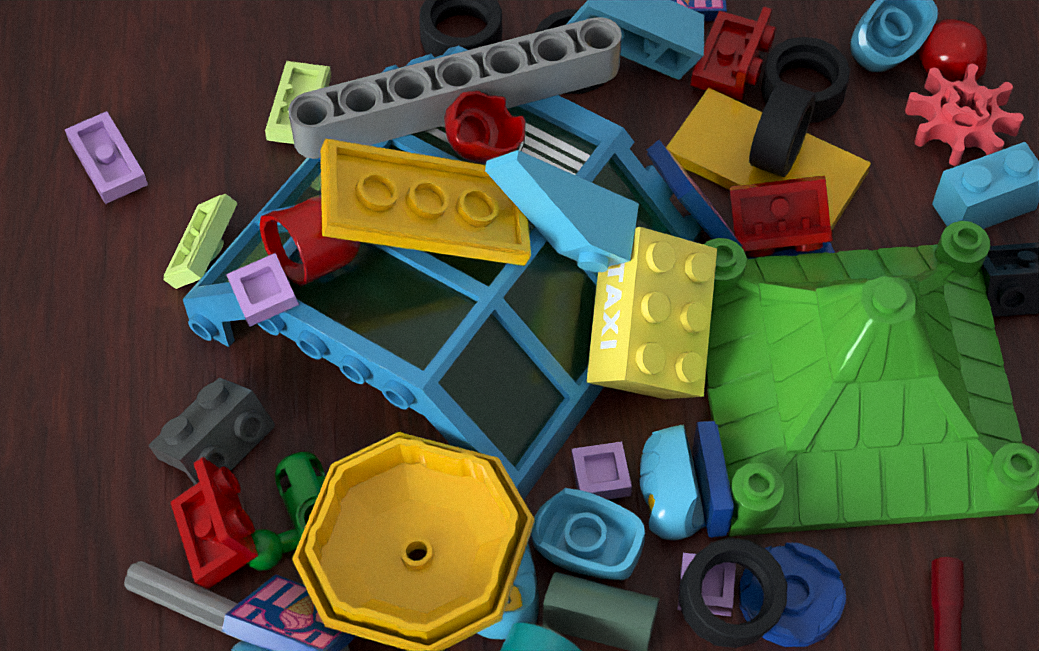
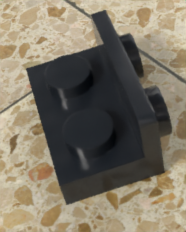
M1039 242L990 246L981 270L993 317L1039 313Z

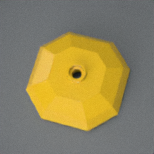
M397 432L330 465L292 560L325 627L408 651H443L502 620L535 521L498 457ZM423 549L427 552L426 556L419 561H413L408 558L409 554L414 550Z

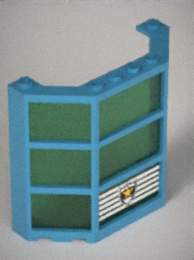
M458 45L448 48L443 55L437 57L429 54L412 59L406 66L467 51V49ZM397 65L386 67L383 72L398 69ZM559 95L507 108L512 116H523L526 122L525 140L515 151H522L639 203L635 228L643 227L700 243L702 228L692 215L682 217L669 200L673 195V191L653 165L644 168L630 150L634 140L623 127ZM445 125L369 145L468 162L459 156L449 144ZM306 158L183 298L189 318L188 325L199 337L207 341L215 339L227 347H230L235 341L230 321L246 320L226 274L269 256L261 238L259 226L261 216L272 211L291 208L307 199L321 195V158ZM529 220L531 257L525 266L361 242L357 256L347 265L302 286L288 279L299 305L257 323L263 330L272 335L281 333L295 341L298 347L311 358L317 360L324 358L335 364L351 381L357 384L366 382L382 391L385 398L396 407L401 409L409 407L422 414L451 446L498 457L523 500L604 388V386L587 383L598 272L583 270L577 266L578 261L559 254ZM277 222L279 236L287 257L295 263L303 264L293 238L288 230Z

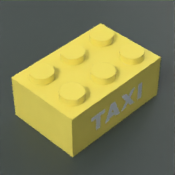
M643 227L635 228L630 262L609 266L607 271L598 272L587 383L661 399L704 397L717 248Z

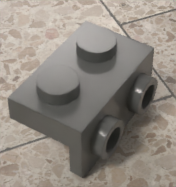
M219 377L215 382L205 386L198 393L197 399L178 417L168 421L163 426L161 434L148 446L159 460L184 471L194 485H196L199 479L194 462L204 457L217 467L225 466L231 471L274 428L275 423L252 390Z

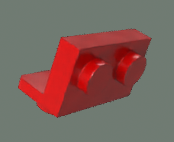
M763 6L758 21L719 11L705 42L704 56L696 63L693 70L690 86L703 90L710 88L723 95L742 101L748 84L756 85L763 66V59L759 58L761 51L769 53L773 44L776 27L770 26L772 9Z
M825 175L730 187L734 232L744 252L746 251L747 256H768L775 253V248L794 246L795 251H814L821 249L823 242L833 241Z
M201 457L194 462L199 482L170 503L194 582L208 590L257 557L258 553L251 536L255 531L253 522L242 509L238 497L241 487L237 478L227 467L222 466L219 468L206 458Z

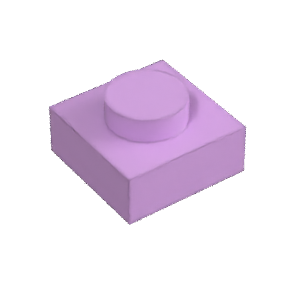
M276 253L226 274L249 326H253L299 305Z
M622 441L572 449L571 460L577 490L590 492L605 499L631 496L632 486Z
M683 553L680 580L696 554ZM726 562L715 565L707 572L702 581L704 603L715 615L731 616L736 563ZM678 596V608H677V610H681V607H680V604H679V596Z

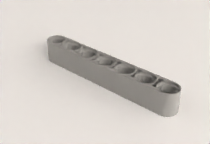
M602 17L590 18L303 93L291 101L288 108L294 146L298 153L304 157L317 159L321 158L320 149L325 138L369 146L444 126L446 109L463 92L480 91L487 96H503L506 98V108H511L605 83L613 79L619 71L621 29L610 19Z

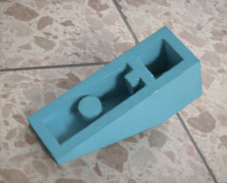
M587 0L566 23L567 25L596 17L614 21L621 29V56L678 80L704 56V15L671 0Z
M519 150L486 162L485 171L550 245L559 254L578 261L577 266L590 272H605L609 266L630 262L639 203Z

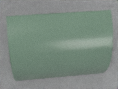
M555 572L543 603V627L555 632L628 651H648L660 598Z

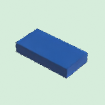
M715 421L697 422L692 453L708 537L726 536L730 529L734 505L718 425L715 424Z

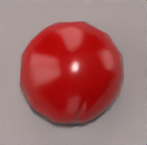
M944 19L935 23L932 31L917 52L927 74L931 68H938L941 75L950 82H962L969 64H976L978 66L975 81L985 74L988 62V47L984 35L975 25L956 19Z
M480 91L463 92L446 109L444 122L448 142L459 156L470 163L486 165L488 160L514 152L525 140V119L523 116H512L506 108V98L503 96H487Z

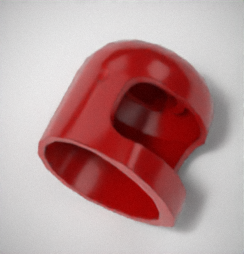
M321 195L307 199L291 208L272 211L261 216L260 233L265 250L268 255L276 253L286 277L300 286L350 263L357 256L361 245L359 241L322 236ZM277 222L283 225L293 238L303 264L295 263L287 257L281 243Z

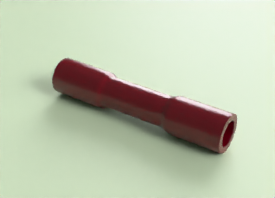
M940 557L931 562L934 651H962L961 613L964 608V563L960 559L953 557Z

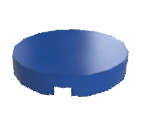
M785 543V546H776L774 548L769 546L765 548L781 565L787 582V605L778 623L762 637L767 641L784 647H807L825 639L838 625L846 603L845 588H843V583L840 579L841 574L835 563L818 549L801 543ZM745 568L738 591L740 609L748 622L758 615L763 605L764 593L757 578L750 570Z

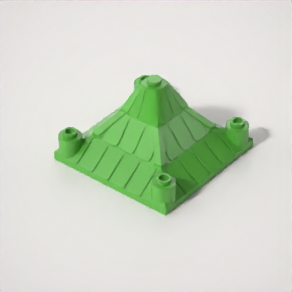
M968 221L951 223L944 229L939 243L936 245L880 248L878 250L839 251L838 253L798 254L797 256H767L755 259L746 258L743 248L730 239L716 238L703 244L717 248L705 380L711 420L715 421V424L718 425L734 505L728 532L729 537L1035 513L1039 507L1036 492L1039 487V454L1033 448L1022 444L1020 428L1013 407V399L1004 369V361L998 337L996 336L993 315L981 270L990 250V239L986 231L979 225Z

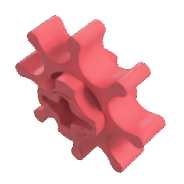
M969 64L967 66L962 82H950L943 78L938 68H931L926 79L925 89L931 92L933 96H923L916 92H911L905 108V114L921 116L929 121L919 125L914 140L915 145L922 147L933 139H940L944 143L947 142L952 148L949 163L953 166L960 164L965 147H978L986 155L1002 150L1004 141L994 133L1003 132L1010 136H1017L1024 119L1021 113H1008L999 108V106L1007 104L1013 85L1009 82H1004L996 89H987L984 85H978L975 81L978 71L976 64Z

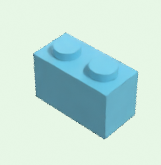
M1022 142L945 170L942 173L932 205L946 226L958 221H968L979 225L982 229L1036 210L1039 204V160L1027 143Z

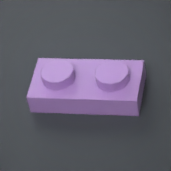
M107 111L65 129L70 144L105 204L148 185L144 172Z

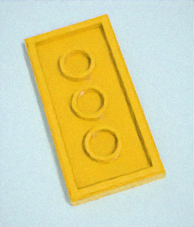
M708 88L666 147L683 168L729 190L731 186L825 175L830 225L833 230L867 176L871 162L806 133L797 158L785 177L751 166L749 163L750 150L762 112Z
M325 138L320 149L322 236L525 266L530 259L531 247L528 219L485 171L486 165Z

